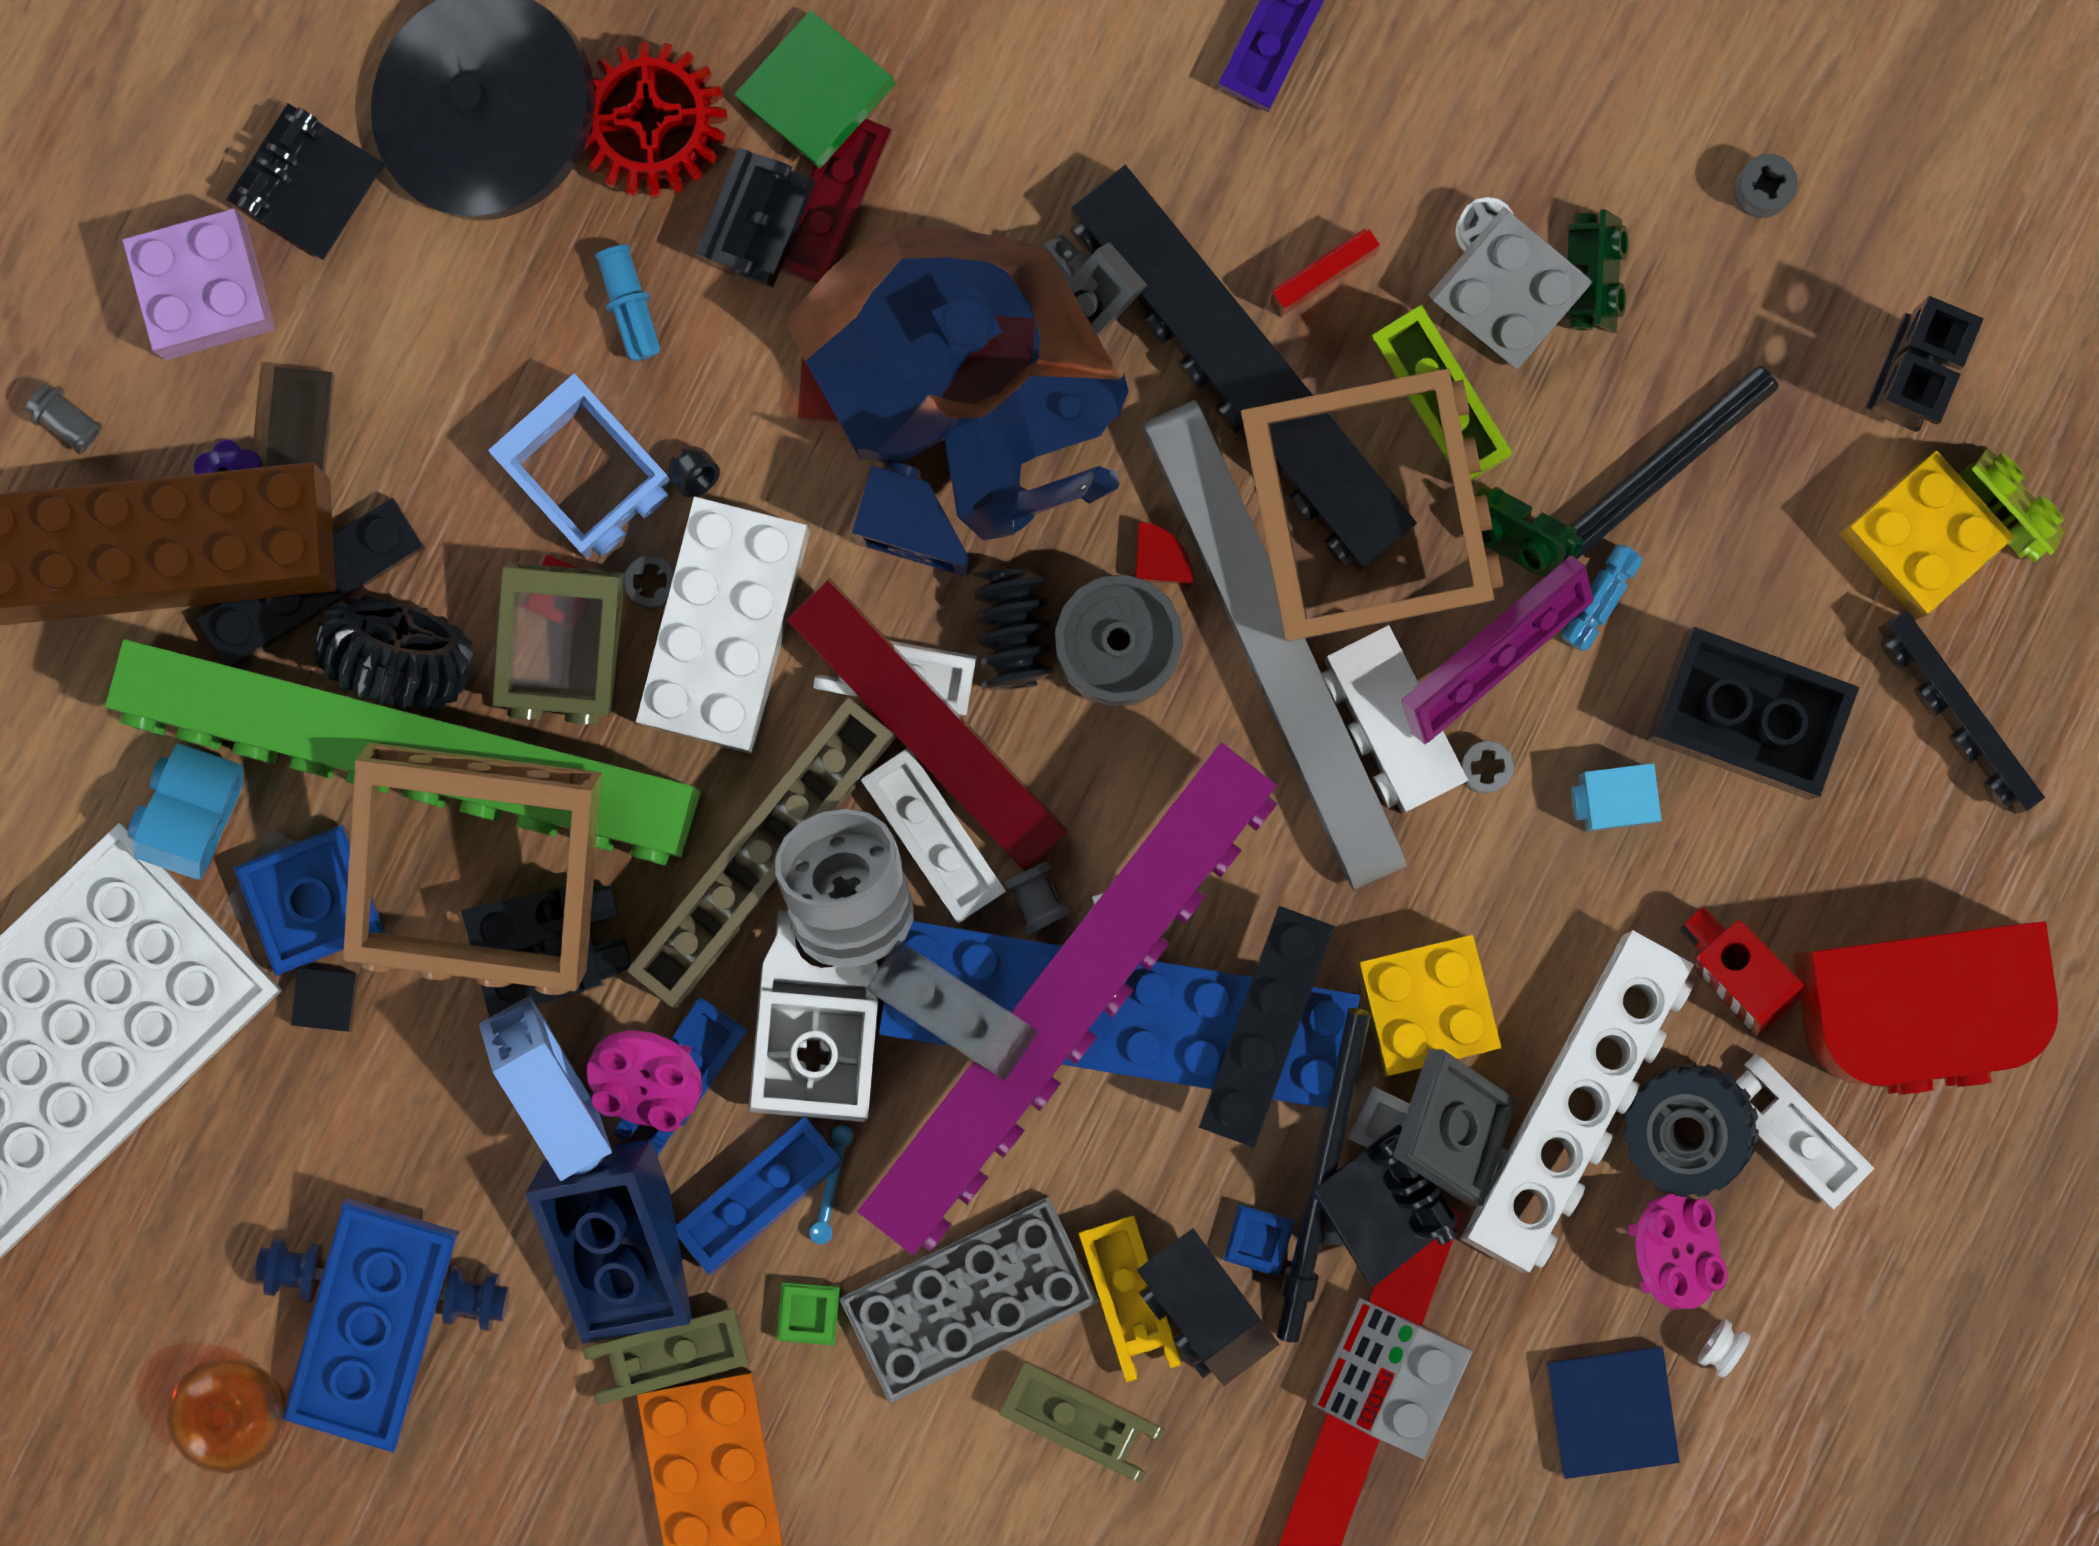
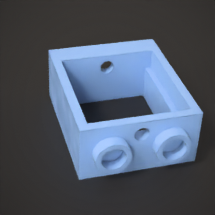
M575 373L488 450L586 559L594 552L600 557L606 555L626 536V533L621 528L637 513L642 518L648 517L669 497L668 493L664 490L672 483L668 475ZM584 407L648 476L641 485L585 535L521 466L525 460Z
M529 995L479 1023L493 1074L559 1180L562 1181L573 1174H585L596 1168L605 1156L612 1153L600 1113L594 1108L590 1092L531 996Z

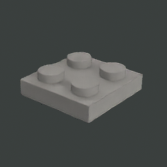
M1503 207L1428 296L1518 370L1593 281L1507 208Z

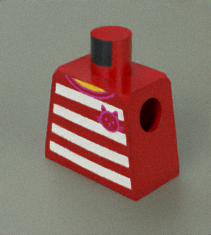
M1703 907L1680 928V931L1700 951V954L1695 958L1694 969L1756 1038L1800 1000L1804 984L1741 920H1737L1726 929L1706 907ZM1728 955H1738L1745 961L1747 966L1737 971L1730 970L1722 963V959Z

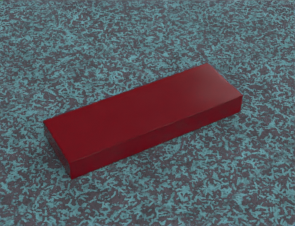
M865 118L820 169L814 165L809 177L816 184L780 271L816 285L837 264L891 138L892 129Z

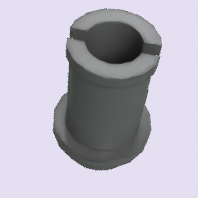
M45 383L34 393L25 407V411L32 415L31 423L35 426L42 423L73 447L75 452L78 454L83 453L99 435L103 427L102 424L94 421L63 396V388L57 386L53 389Z

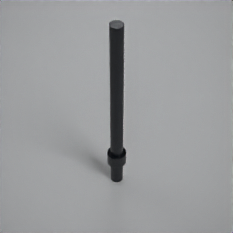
M1349 1008L1347 1011L1292 1266L1287 1267L1284 1271L1280 1293L1285 1298L1276 1336L1285 1342L1296 1343L1299 1341L1307 1302L1313 1301L1319 1276L1314 1270L1327 1215L1311 1190L1337 1171L1371 1017L1370 1012L1360 1008Z

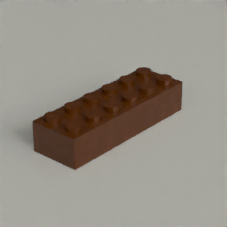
M314 462L0 494V625L336 591L330 479Z

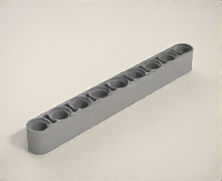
M1192 400L1141 423L1154 457L1350 886L1355 891L1406 868L1407 864L1402 850L1306 639L1286 641L1270 560L1197 402Z

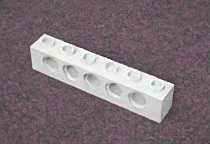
M1633 930L1622 935L1513 1138L1506 1156L1498 1166L1490 1182L1483 1206H1477L1460 1240L1519 1273H1529L1534 1265L1540 1268L1545 1265L1558 1240V1237L1551 1234L1561 1213L1568 1217L1572 1214L1584 1193L1585 1186L1578 1181L1587 1164L1590 1162L1597 1165L1612 1140L1613 1135L1606 1132L1616 1111L1624 1114L1638 1092L1640 1084L1633 1080L1643 1060L1651 1063L1655 1059L1666 1039L1667 1033L1660 1030V1027L1669 1010L1671 1009L1676 1013L1679 1012L1693 988L1694 982L1687 979L1694 965L1693 963ZM1630 987L1640 989L1648 998L1649 1009L1643 1019L1630 1016L1624 1008L1623 997ZM1602 1038L1614 1040L1621 1048L1622 1060L1615 1070L1603 1067L1597 1060L1596 1047ZM1575 1089L1586 1090L1594 1099L1595 1111L1587 1121L1575 1118L1570 1112L1568 1101ZM1550 1139L1562 1143L1568 1153L1567 1164L1558 1173L1547 1169L1541 1159L1542 1147ZM1523 1190L1530 1191L1536 1195L1541 1205L1539 1217L1531 1224L1520 1221L1515 1215L1513 1208L1516 1196Z

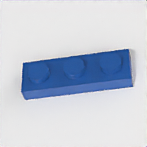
M804 1116L676 1225L678 1238L706 1273L712 1276L845 1162L813 1123Z

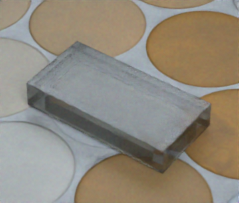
M281 367L274 368L265 467L314 462L324 473L326 472L334 373Z

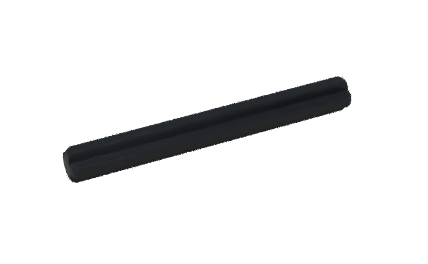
M1763 366L1754 368L1575 520L1570 526L1576 528V535L1583 538L1582 547L1575 558L1579 559L1771 396L1779 387L1774 376Z

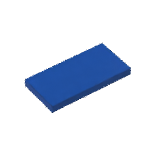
M346 1198L342 1205L282 1420L389 1452H395L459 1231Z

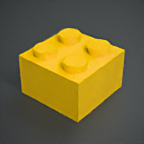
M1938 451L1924 458L1839 533L1843 540L1915 620L1934 610L2015 538Z
M1473 935L1355 963L1366 1009L1371 1013L1370 1026L1384 1076L1422 1068L1428 1049H1443L1455 1058L1460 1059L1502 1048Z

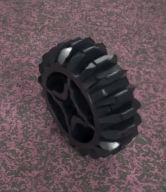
M363 596L360 600L351 597L345 598L343 602L331 604L329 611L325 612L323 623H319L315 642H317L314 652L317 656L315 664L324 670V676L329 680L339 681V687L343 690L357 692L360 699L368 697L378 701L380 705L384 703L393 704L401 710L405 709L406 706H412L420 711L427 710L429 706L438 709L444 708L446 703L457 702L459 694L464 690L465 683L469 681L473 664H471L474 653L471 650L472 642L463 635V631L458 626L448 625V620L444 616H434L429 613L427 608L419 609L410 606L407 601L403 604L393 602L388 597L383 598V600H375L370 596Z

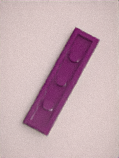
M1570 555L1401 699L1411 734L1423 744L1429 743L1593 603L1594 599L1585 565Z

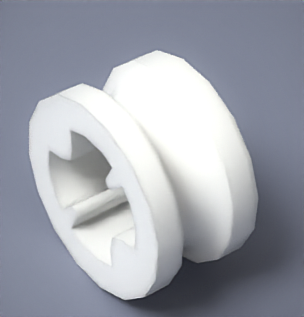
M1724 1319L1718 1324L1704 1344L1697 1362L1704 1367L1707 1364H1713L1716 1367L1715 1374L1725 1378L1741 1358L1751 1335L1745 1331L1735 1333L1732 1330V1323Z

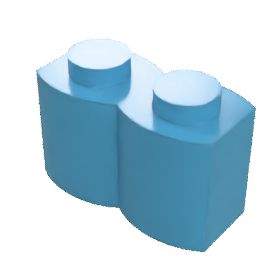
M179 743L176 744L169 758L161 756L154 767L150 780V789L156 792L147 807L138 805L128 828L127 836L133 839L135 859L201 881L212 861L222 832L240 796L244 784L243 765Z

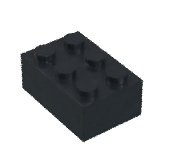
M1693 627L1684 634L1646 740L1810 800L1821 796L1860 687Z

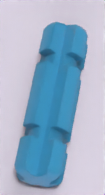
M1622 544L1614 547L1605 562L1608 567L1606 570L1599 571L1590 586L1594 599L1593 603L1563 629L1561 638L1566 643L1581 651L1590 648L1599 633L1596 628L1598 625L1602 626L1605 624L1628 587L1625 583L1626 580H1631L1642 564L1643 558L1636 551Z

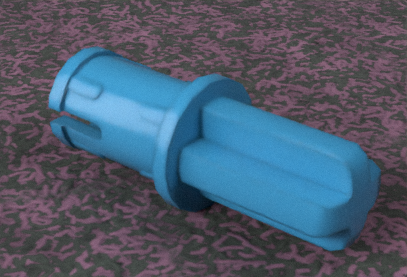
M628 244L613 246L596 253L594 256L599 265L610 300L605 305L608 313H614L628 359L630 361H643L660 353V345L646 304L651 298L649 292L642 291L630 254V246Z

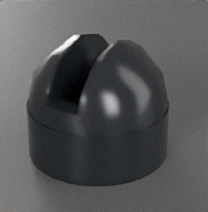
M685 446L681 448L683 452L677 458L674 456L671 458L669 473L673 483L682 495L696 497L704 494L715 485L720 476V468L711 455L703 448Z

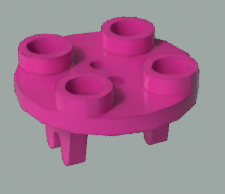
M624 1029L623 1032L609 1035L596 1045L587 1065L588 1085L593 1091L591 1100L594 1108L605 1116H618L635 1124L653 1126L664 1132L675 1131L681 1126L683 1119L693 1113L702 1093L701 1072L690 1056L692 1047L682 1044L679 1046L675 1042L651 1032Z
M1664 1194L1648 1203L1639 1222L1627 1225L1629 1235L1636 1236L1637 1264L1643 1281H1640L1642 1293H1652L1658 1302L1670 1309L1697 1308L1709 1300L1713 1291L1723 1289L1727 1282V1267L1721 1259L1720 1242L1714 1227L1715 1212L1709 1201L1693 1199L1690 1196L1679 1197L1675 1196V1194Z

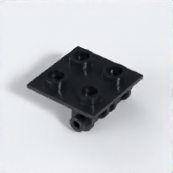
M287 103L226 200L324 261L385 164L319 123L318 119L300 107L297 109Z
M1400 1124L1394 1126L1311 1190L1370 1288L1380 1283L1434 1239L1439 1245H1442L1458 1235L1455 1227L1458 1219L1452 1212L1438 1186L1393 1157L1402 1130Z

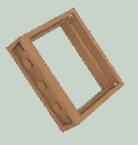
M1449 368L1241 410L1287 642L1495 601L1493 589L1504 587L1497 552L1486 554L1481 532L1492 529L1486 495L1474 496L1470 476L1471 473L1481 472L1475 437L1463 439L1459 416L1470 414L1463 379L1452 381ZM1435 391L1474 586L1307 619L1269 424Z
M368 743L355 760L343 961L361 963L363 969L372 972H388L395 968L418 971L420 976L432 980H444L452 976L476 978L477 983L487 987H505L511 983L534 986L537 992L548 995H560L568 991H576L587 971L602 772ZM378 786L572 811L561 957L369 932Z

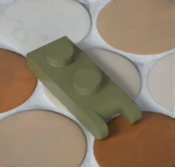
M735 1307L694 1317L690 1324L628 1335L582 1348L585 1360L598 1359L606 1354L609 1356L616 1387L604 1388L594 1393L597 1405L742 1367L750 1363Z
M1024 1361L999 1413L1000 1416L1139 1483L1142 1482L1146 1472L1139 1466L1126 1462L1139 1432L1141 1431L1146 1436L1160 1441L1166 1432V1429L1027 1361Z

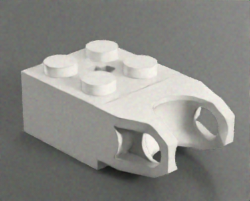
M779 910L775 940L762 964L760 973L748 1112L864 1122L868 1118L878 1005L879 970L877 963L874 961L868 965L846 968L837 966L820 968L810 965L801 958L796 948L795 936L791 928L792 922L788 911ZM809 1042L817 1043L819 1053L828 1055V1064H820L818 1072L806 1070V1063L797 1059V1050L805 1051Z

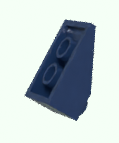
M651 1139L611 1146L612 1153L605 1156L596 1168L585 1174H573L562 1181L559 1180L548 1160L545 1159L525 1193L582 1344L687 1325L692 1320L670 1189Z

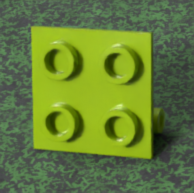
M1989 447L1986 448L1976 463L1968 465L1959 475L1985 504L1997 496L1999 500L1989 508L1994 514L2004 505L2009 509L2010 513L2001 520L2005 527L2015 518L2019 520L2009 529L2015 538L2008 544L2020 558L2026 555L2034 563L2046 552L2052 555L2056 552L2066 533L2060 526L2064 521L2063 515L2044 495H2040L2036 499L2021 483L2025 478L2024 473L2007 454L2001 452L1996 456Z

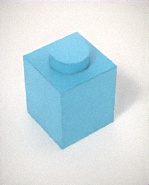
M1654 763L1583 772L1578 775L1580 785L1571 786L1574 818L1576 821L1584 820L1586 832L1653 824L1662 821Z

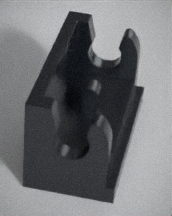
M738 147L695 254L723 272L773 288L816 182L808 176L791 171L792 166Z

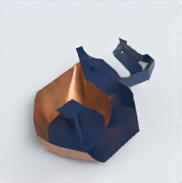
M891 226L851 250L835 264L785 321L804 360L860 460L871 459L887 463V461L910 460L945 440L957 517L984 541L1012 536L1024 528L1036 514L1081 498L1090 504L1116 491L1120 485L1116 470H1108L1101 466L1031 490H1026L1019 485L1021 464L1035 457L1101 436L1108 424L1119 416L1129 392L1125 374L1122 377L1118 374L1048 250L1020 240L949 227Z

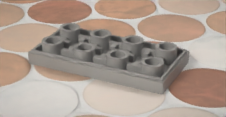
M1049 1196L839 1298L890 1404L1099 1302Z

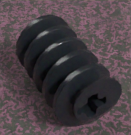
M1005 569L973 573L974 577L990 581L989 584L975 590V599L992 604L991 607L976 613L978 623L993 627V630L978 636V645L995 650V653L979 660L980 668L997 673V676L982 682L981 689L1012 690L1036 687L1037 680L1053 674L1052 667L1036 663V657L1051 651V644L1034 640V634L1049 628V621L1032 616V611L1047 605L1048 599L1031 594L1030 589L1045 582L1046 575L1029 571L1028 569Z

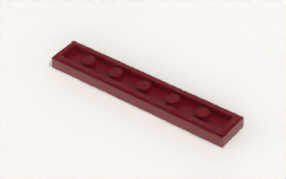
M828 578L786 618L790 625L1024 872L1067 834L1068 829L831 578Z

